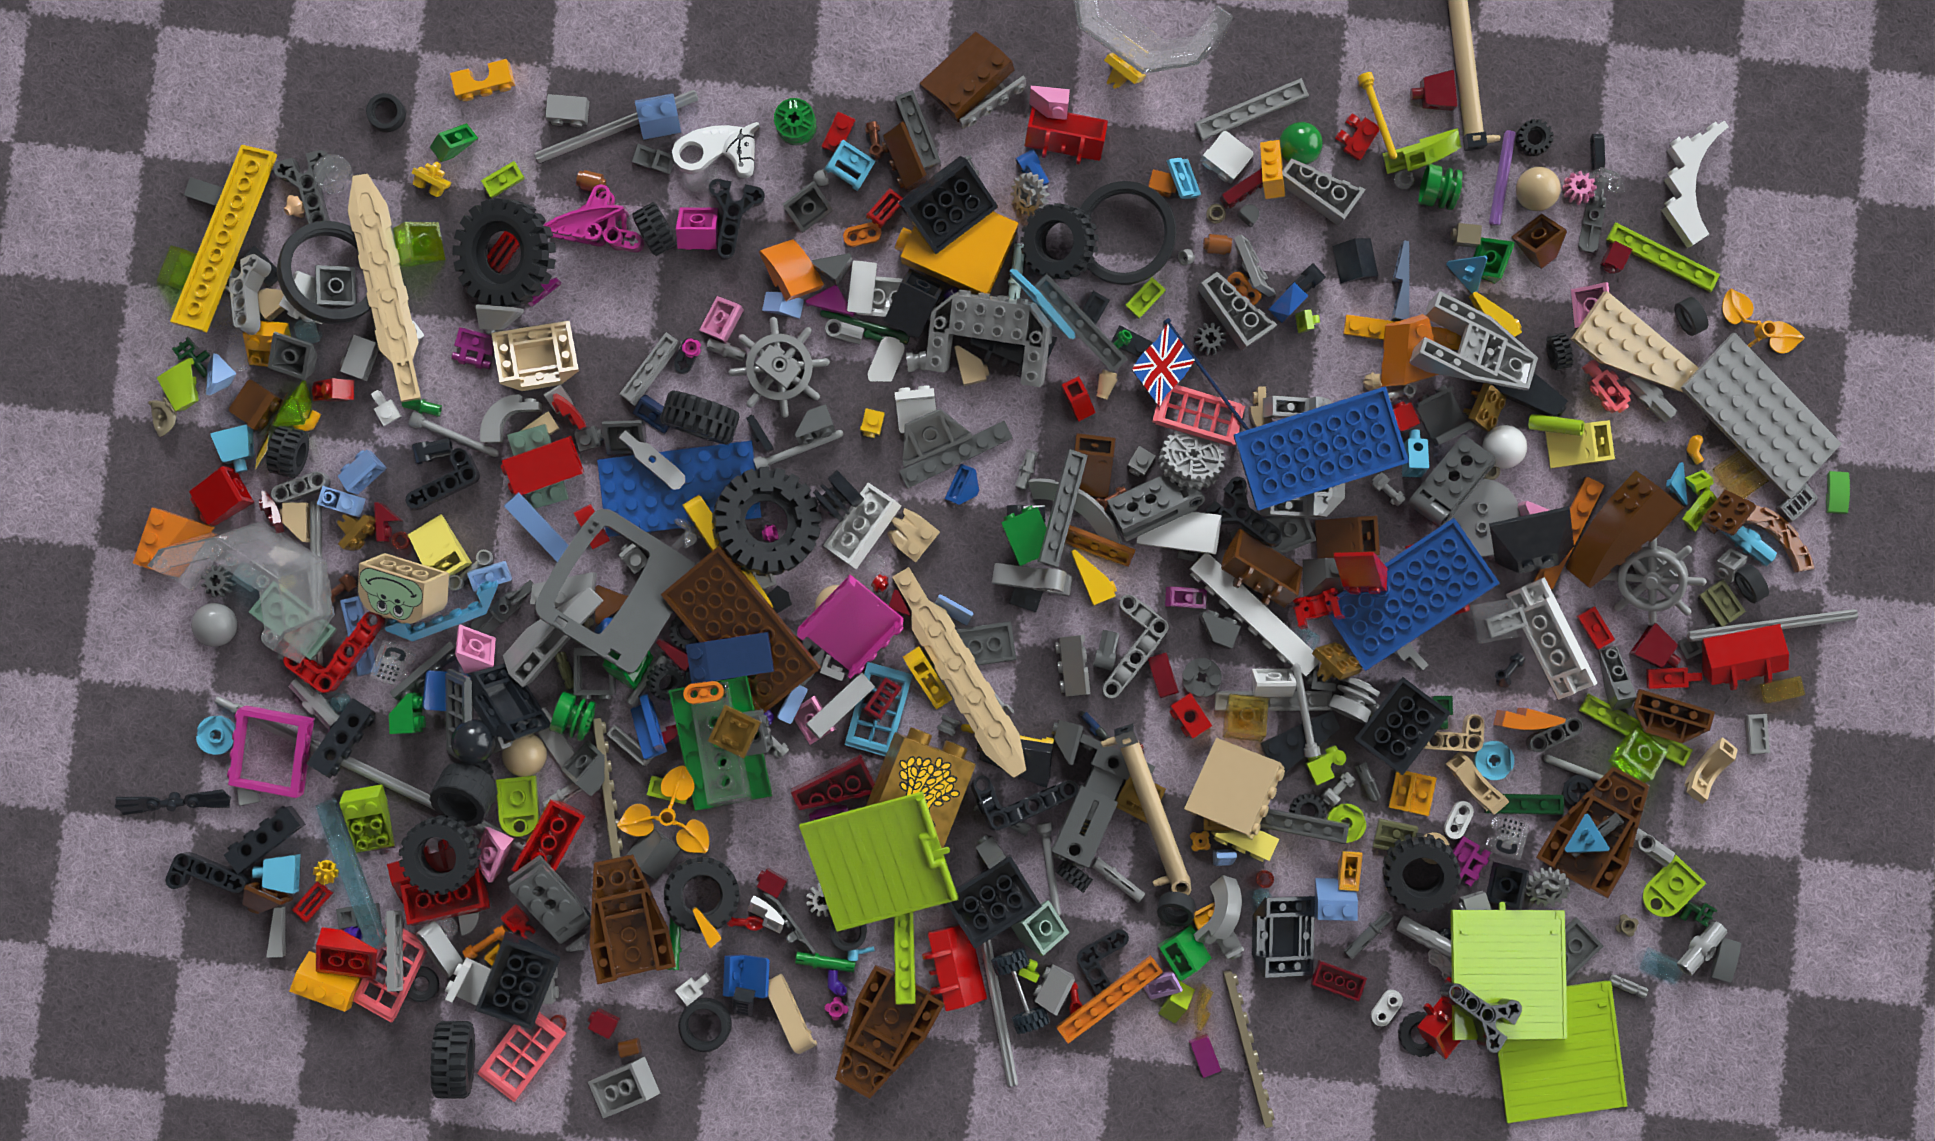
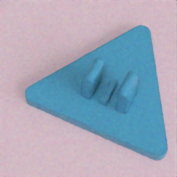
M1486 256L1451 260L1446 263L1449 269L1471 293L1478 292L1487 262Z
M1681 462L1678 464L1671 479L1667 480L1666 488L1670 487V493H1675L1682 504L1687 505L1684 464Z
M1585 814L1565 847V851L1567 853L1607 852L1609 847L1590 815Z

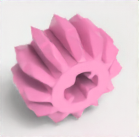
M1579 171L1577 175L1574 172L1571 173L1570 178H1565V185L1562 187V190L1565 191L1564 198L1570 197V203L1576 200L1577 205H1580L1581 201L1585 204L1588 203L1589 198H1593L1595 195L1593 191L1597 189V186L1593 184L1595 178L1589 179V173L1583 176L1582 171Z

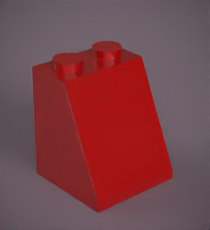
M225 466L217 469L189 491L192 496L190 500L196 508H199L202 521L210 526H216L255 503L239 474L235 472V469Z

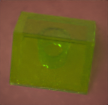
M305 380L301 381L282 405L273 423L276 427L305 424L312 408Z

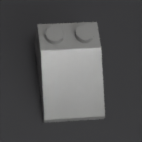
M645 1057L588 1081L603 1118L643 1103L660 1094Z

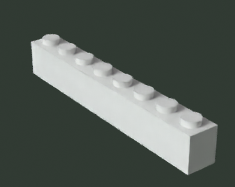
M1204 553L1189 569L1192 572L1190 574L1191 577L1198 583L1202 581L1206 585L1205 590L1212 596L1216 594L1220 598L1219 603L1226 609L1230 607L1235 612L1233 616L1241 623L1245 621L1249 625L1248 630L1255 636L1259 634L1264 639L1262 643L1270 650L1273 647L1278 652L1276 656L1284 663L1288 661L1292 665V671L1293 665L1298 663L1301 667L1302 675L1307 676L1320 662L1312 655L1313 650L1242 584L1239 588H1235L1233 586L1235 577L1221 569L1222 565L1209 553Z

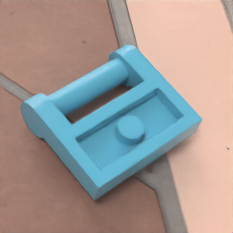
M842 140L824 170L828 173L832 172L852 185L854 190L858 191L874 165L875 160L845 140ZM839 161L859 174L858 179L835 166L836 162Z

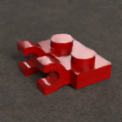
M1352 113L1345 123L1356 129L1353 136L1350 137L1347 132L1341 129L1335 139L1346 145L1343 150L1344 152L1360 161L1380 129L1377 124L1364 117L1360 121Z

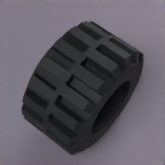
M652 202L632 213L633 220L653 255L658 256L677 246V240L656 203Z
M284 425L279 426L273 433L267 448L266 464L268 471L296 478L303 470L308 457V433L304 430Z

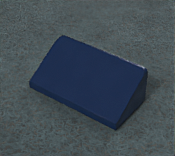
M646 394L642 396L633 414L663 434H666L670 428L662 424L660 420L664 406Z

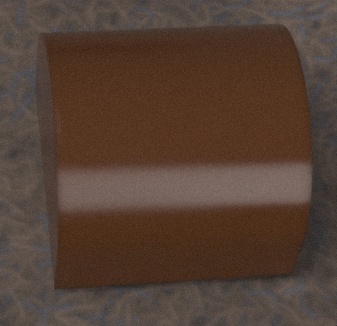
M639 1038L618 1042L619 1056L623 1058L642 1053Z

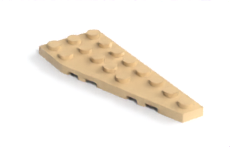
M1608 291L1602 293L1571 338L1572 341L1599 363L1631 373L1636 377L1655 384L1669 387V389L1684 393L1680 389L1681 386L1698 370L1694 363Z

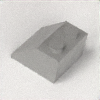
M1052 964L1050 968L1046 967L1042 975L1044 981L1042 985L1038 984L1033 995L1036 996L1034 998L1036 1003L1057 1016L1075 979L1073 974Z

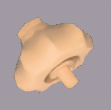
M289 195L284 212L288 216L304 217L305 209L303 202L298 196Z

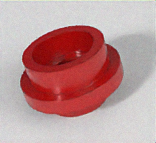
M879 574L871 583L873 591L876 593L883 592L889 585V578Z

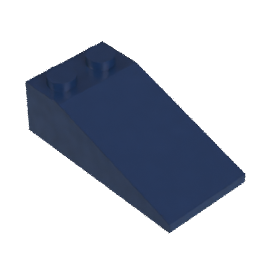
M768 632L686 645L692 684L774 671Z

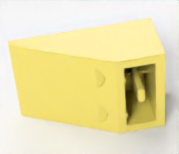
M1610 420L1585 423L1582 436L1545 431L1550 468L1607 462L1615 459Z
M442 514L408 534L422 565L448 572L450 576L455 575L472 564Z
M1212 830L1211 832L1215 836L1214 839L1224 845H1227L1229 842L1233 844L1232 848L1244 854L1247 850L1251 852L1250 856L1261 862L1264 859L1270 861L1279 841L1275 836L1262 830L1257 835H1254L1253 840L1236 830Z

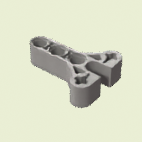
M252 254L240 260L241 272L232 268L224 289L230 293L234 326L249 335L256 334L260 329L258 291L265 277L271 271V265L268 262Z
M995 563L992 583L1070 596L1073 577L1067 575L1065 571L1058 569H1037Z

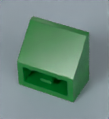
M407 693L389 713L390 734L423 732V728L426 726L425 716H422L423 696H421V693Z
M1191 924L1158 944L1180 982L1197 972L1212 958L1204 944L1195 940L1194 934L1196 931Z

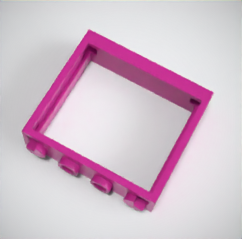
M248 705L239 708L235 714L236 729L232 734L234 744L230 752L231 767L227 773L228 785L293 798L303 795L314 718ZM248 717L298 726L290 787L240 778Z

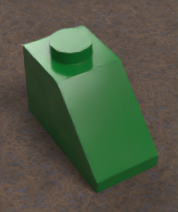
M466 123L438 133L430 149L440 162H444L457 156L474 143L478 137Z

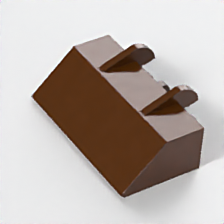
M1239 528L1223 556L1221 569L1235 577L1233 580L1235 588H1239L1243 582L1256 592L1263 595L1261 599L1263 605H1269L1270 600L1283 608L1286 607L1299 595L1303 567Z

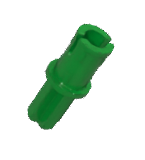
M426 399L402 402V407L419 411L420 414L427 413L440 417L442 405L426 402Z

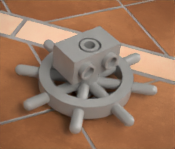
M772 317L770 318L771 335L763 337L756 343L743 334L739 335L738 340L748 347L750 352L747 356L746 367L730 369L729 375L732 377L747 375L751 386L755 390L746 403L747 407L752 408L760 397L763 396L770 400L779 401L781 416L786 418L789 415L787 400L796 397L802 391L812 399L819 400V393L808 386L812 375V368L828 366L830 362L827 358L811 359L809 351L803 344L812 333L810 327H806L796 339L790 335L779 334L777 318ZM780 343L789 344L791 347L785 353L781 349ZM769 345L768 348L764 351L763 348ZM798 351L803 361H796L792 357ZM758 355L760 358L756 361V366H754L755 358ZM801 369H804V375L802 379L798 378L797 375L800 373ZM760 373L768 374L761 384L755 374ZM774 380L777 382L778 392L767 389ZM791 383L796 385L793 389L786 391Z
M1656 538L1649 542V546H1643L1636 554L1634 552L1625 558V562L1620 566L1618 573H1610L1602 579L1618 581V587L1624 598L1615 604L1614 609L1621 611L1630 603L1639 609L1648 611V623L1650 626L1657 623V611L1669 609L1674 605L1684 615H1690L1691 609L1681 601L1687 585L1704 586L1707 582L1705 578L1688 577L1687 568L1682 560L1692 552V547L1686 546L1675 554L1667 548L1657 546ZM1631 564L1637 574H1627ZM1628 582L1642 583L1632 590ZM1673 584H1679L1674 593L1669 589ZM1646 589H1648V599L1639 596ZM1657 590L1666 598L1657 600Z

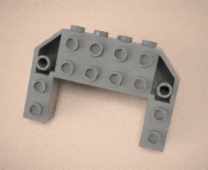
M959 290V292L950 296L931 311L925 370L937 372L949 370L953 335L1025 345L1021 384L1041 387L1045 380L1049 344L1052 343V324L1037 304L1028 302V299L1017 298V300L1009 299L1008 296L993 297L987 293L972 294L971 291Z
M1270 396L1263 398V418L1284 419L1331 404L1332 402L1327 398L1318 396L1312 398ZM1345 483L1261 509V516L1327 517L1345 498Z

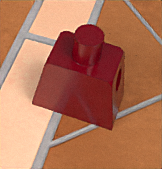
M1454 70L1424 77L1420 81V88L1410 89L1411 100L1422 99L1423 109L1454 111L1458 106Z
M1654 623L1652 626L1648 625L1629 653L1657 668L1664 667L1666 663L1675 668L1681 661V658L1674 654L1678 644L1657 623Z

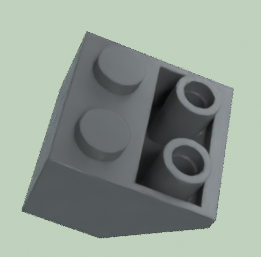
M1211 610L1200 612L1199 619L1209 642L1232 649L1241 627L1236 625L1237 621L1228 617L1224 619L1218 618L1219 614Z

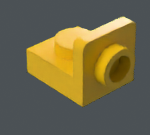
M865 409L862 426L860 427V431L864 432L863 436L875 438V435L880 436L884 412Z

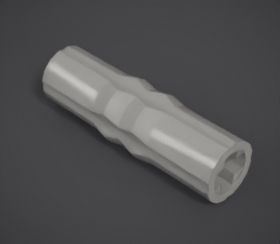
M1406 916L1401 919L1397 927L1398 932L1451 959V940Z

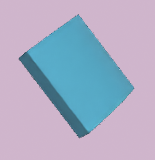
M1182 158L1167 160L1180 198L1191 199L1200 196L1201 192L1189 160H1182Z

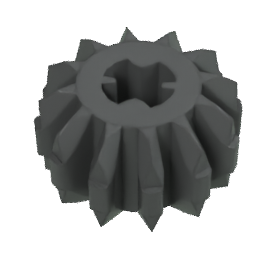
M1204 323L1203 329L1198 327L1196 330L1199 334H1194L1193 336L1194 339L1199 340L1194 343V346L1201 345L1198 352L1201 353L1203 349H1206L1205 356L1209 355L1210 350L1213 355H1216L1217 350H1223L1220 344L1223 345L1227 342L1225 339H1221L1226 336L1225 332L1219 333L1222 327L1218 326L1217 329H1214L1215 323H1211L1210 328ZM1209 335H1212V339H1214L1215 342L1212 341V343L1210 344L1208 343V339H1205V337L1207 338Z
M220 564L218 567L217 565H211V570H204L207 576H201V579L205 580L201 586L207 587L205 590L206 594L211 593L212 597H217L218 595L225 597L226 592H232L229 586L236 585V583L231 582V579H234L236 576L229 575L232 571L230 568L225 569V565ZM216 578L221 580L220 584L215 582Z

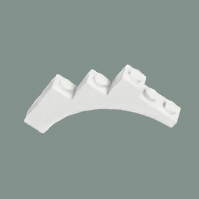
M1725 121L1720 124L1714 122L1706 128L1708 132L1704 135L1698 133L1691 139L1689 136L1684 139L1678 137L1670 143L1671 147L1666 150L1677 165L1676 168L1667 173L1669 177L1664 180L1675 197L1665 202L1666 207L1661 211L1687 248L1709 235L1697 207L1695 193L1696 177L1700 162L1708 147L1718 135L1729 127Z

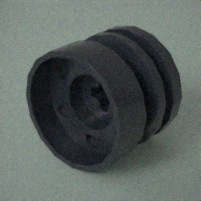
M836 470L828 478L832 487L829 489L821 484L820 487L825 493L821 495L817 489L813 493L818 503L826 512L841 522L844 520L838 513L841 509L849 515L850 512L846 505L849 503L856 508L865 499Z

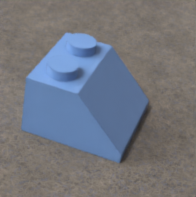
M674 94L635 100L643 140L682 133Z
M367 449L360 451L355 456L356 460L351 464H346L340 470L341 473L338 475V478L348 492L360 494L387 469L374 453Z
M1315 878L1314 917L1317 920L1358 921L1357 892L1339 890L1338 878Z

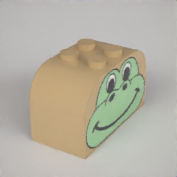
M386 553L359 563L358 593L360 600L369 611L380 614L383 618H392L398 620L399 623L411 624L443 610L447 604L448 572Z

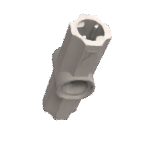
M1631 373L1622 382L1637 396V401H1641L1645 405L1644 408L1650 409L1663 423H1666L1676 414L1677 410L1663 397V392L1656 385L1650 384L1647 380L1636 377Z
M297 677L288 687L299 697L303 707L310 714L315 715L327 729H331L340 715L328 703V698L325 699L321 695L322 692L301 678Z
M1638 828L1633 846L1664 867L1670 864L1675 853L1655 840L1653 836ZM1646 837L1649 844L1646 848H1643L1641 841Z
M1712 921L1700 936H1695L1692 939L1688 951L1678 961L1677 967L1684 974L1692 976L1704 961L1712 958L1716 946L1727 934V929L1719 922Z

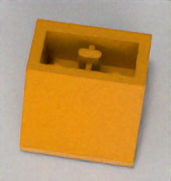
M260 321V329L256 334L242 333L249 365L268 367L273 333L278 332L291 337L288 323Z

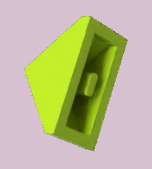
M1180 980L1178 982L1183 989L1182 992L1168 995L1158 1013L1174 1024L1187 1011L1195 989L1180 982Z

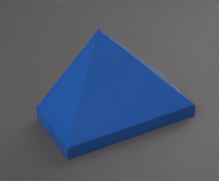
M1294 282L1268 310L1283 323L1308 295Z
M961 464L944 499L960 505L977 496L979 485L976 469Z

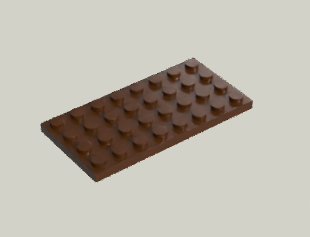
M721 545L661 593V596L700 643L768 632L774 671L747 676L753 705L756 710L763 709L764 713L767 712L821 668L746 575L727 555Z

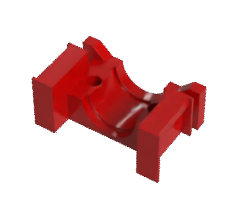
M1331 588L1316 596L1295 598L1293 602L1299 605L1293 607L1298 621L1297 626L1301 630L1308 628L1307 620L1334 614L1337 620L1344 619L1345 617L1341 614L1338 604L1340 598L1338 596L1334 597V595L1338 594V591L1335 588Z

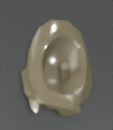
M163 397V401L152 400L148 402L151 405L153 424L159 437L167 434L176 423L177 413L165 397Z

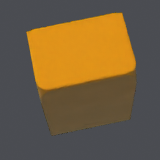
M695 907L693 908V913L710 949L721 940V935L699 909Z

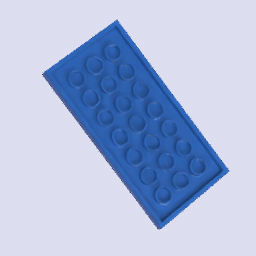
M1386 386L1233 434L1257 511L1409 463Z
M752 440L730 443L728 445L719 444L659 452L685 475V483L680 489H670L659 477L640 463L634 455L597 460L603 509L614 511L645 532L695 526L684 510L683 504L700 495L713 513L718 497L732 479L737 475L741 476L747 470L753 469L756 471L753 460ZM650 457L649 461L651 463H654L655 459L653 457ZM760 502L755 503L749 508L745 520L762 518ZM605 527L608 537L621 536L612 529Z
M1453 518L1384 564L1388 568L1387 591H1380V594H1370L1368 592L1350 594L1344 590L1337 596L1340 598L1338 600L1340 612L1345 618L1337 620L1334 614L1328 616L1363 669L1367 671L1500 583L1456 519Z

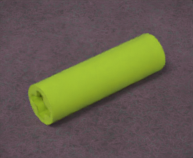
M1531 414L1528 426L1531 430L1582 436L1585 423L1583 420Z

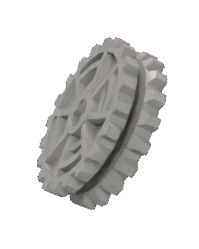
M1176 431L1173 436L1169 435L1167 441L1163 443L1158 462H1161L1159 467L1161 470H1164V476H1169L1171 478L1170 481L1172 483L1177 482L1179 487L1187 486L1189 490H1192V487H1196L1197 490H1201L1202 486L1208 488L1211 483H1216L1217 478H1219L1225 461V457H1223L1224 451L1219 449L1220 444L1217 442L1214 443L1204 438Z

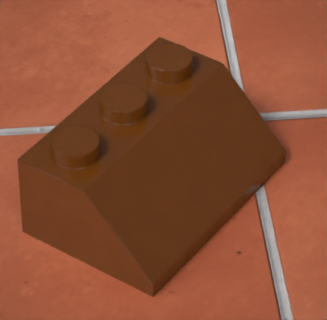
M901 122L883 135L884 142L881 143L885 153H890L892 159L889 162L892 170H897L899 177L896 179L900 188H905V191L908 192L927 181V174L904 122Z

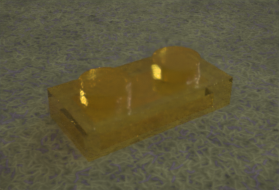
M1801 676L1772 681L1768 684H1760L1764 703L1805 695Z

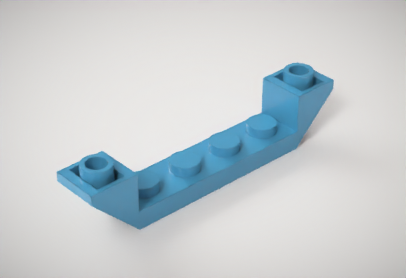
M486 581L480 584L476 594L481 603L479 601L473 602L465 609H454L449 615H438L432 618L430 622L415 624L413 628L409 623H399L398 620L389 618L385 630L410 641H415L485 615L497 590L498 582Z

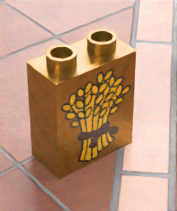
M910 727L907 736L895 732L866 806L923 791L941 848H944L976 764L965 759L967 748L946 740L941 750L929 745L932 735Z

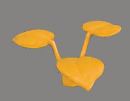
M1732 288L1725 294L1722 302V313L1725 319L1734 325L1741 322V320L1745 324L1756 325L1754 329L1756 339L1747 345L1749 348L1761 339L1770 337L1769 345L1772 350L1784 354L1794 349L1804 340V336L1797 329L1785 322L1765 321L1761 323L1760 320H1746L1753 314L1754 307L1752 301L1746 295Z
M678 766L672 769L663 778L661 783L662 794L672 798L668 808L663 809L659 816H651V811L646 805L634 804L625 811L617 824L618 828L627 834L646 836L654 829L652 821L654 819L660 821L664 826L673 824L683 828L678 831L676 840L678 846L684 851L706 853L709 848V834L706 826L701 821L692 819L686 826L675 821L676 813L672 809L675 798L678 800L688 799L693 794L695 787L694 780L685 766Z

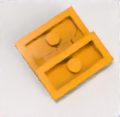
M1406 771L1402 776L1396 772L1389 807L1429 816L1437 778Z

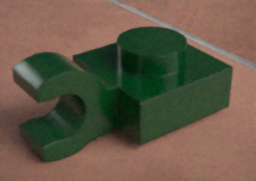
M1431 696L1433 700L1451 712L1450 715H1453V696ZM1448 717L1439 729H1448Z

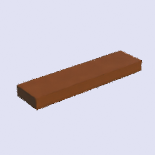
M1069 525L1065 543L1127 567H1129L1136 550Z

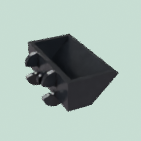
M1052 336V343L1049 344L1047 362L1055 346L1057 337ZM972 337L970 346L987 353L984 363L988 364L991 355L1003 360L1001 365L1003 367L1006 366L1007 362L1019 366L1016 376H1021L1025 345Z

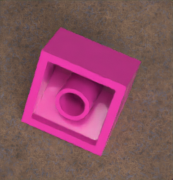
M680 207L676 225L678 249H717L719 209Z

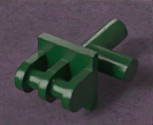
M189 337L185 338L186 341L179 342V346L172 348L179 360H183L186 357L193 358V366L203 378L207 377V369L202 364L204 360L211 356L207 350L196 356L193 352L198 349V346Z
M1688 901L1684 905L1679 918L1686 921L1692 911L1696 913L1693 920L1708 927L1709 924L1707 923L1713 919L1712 915L1714 912H1717V909L1705 902L1699 907Z

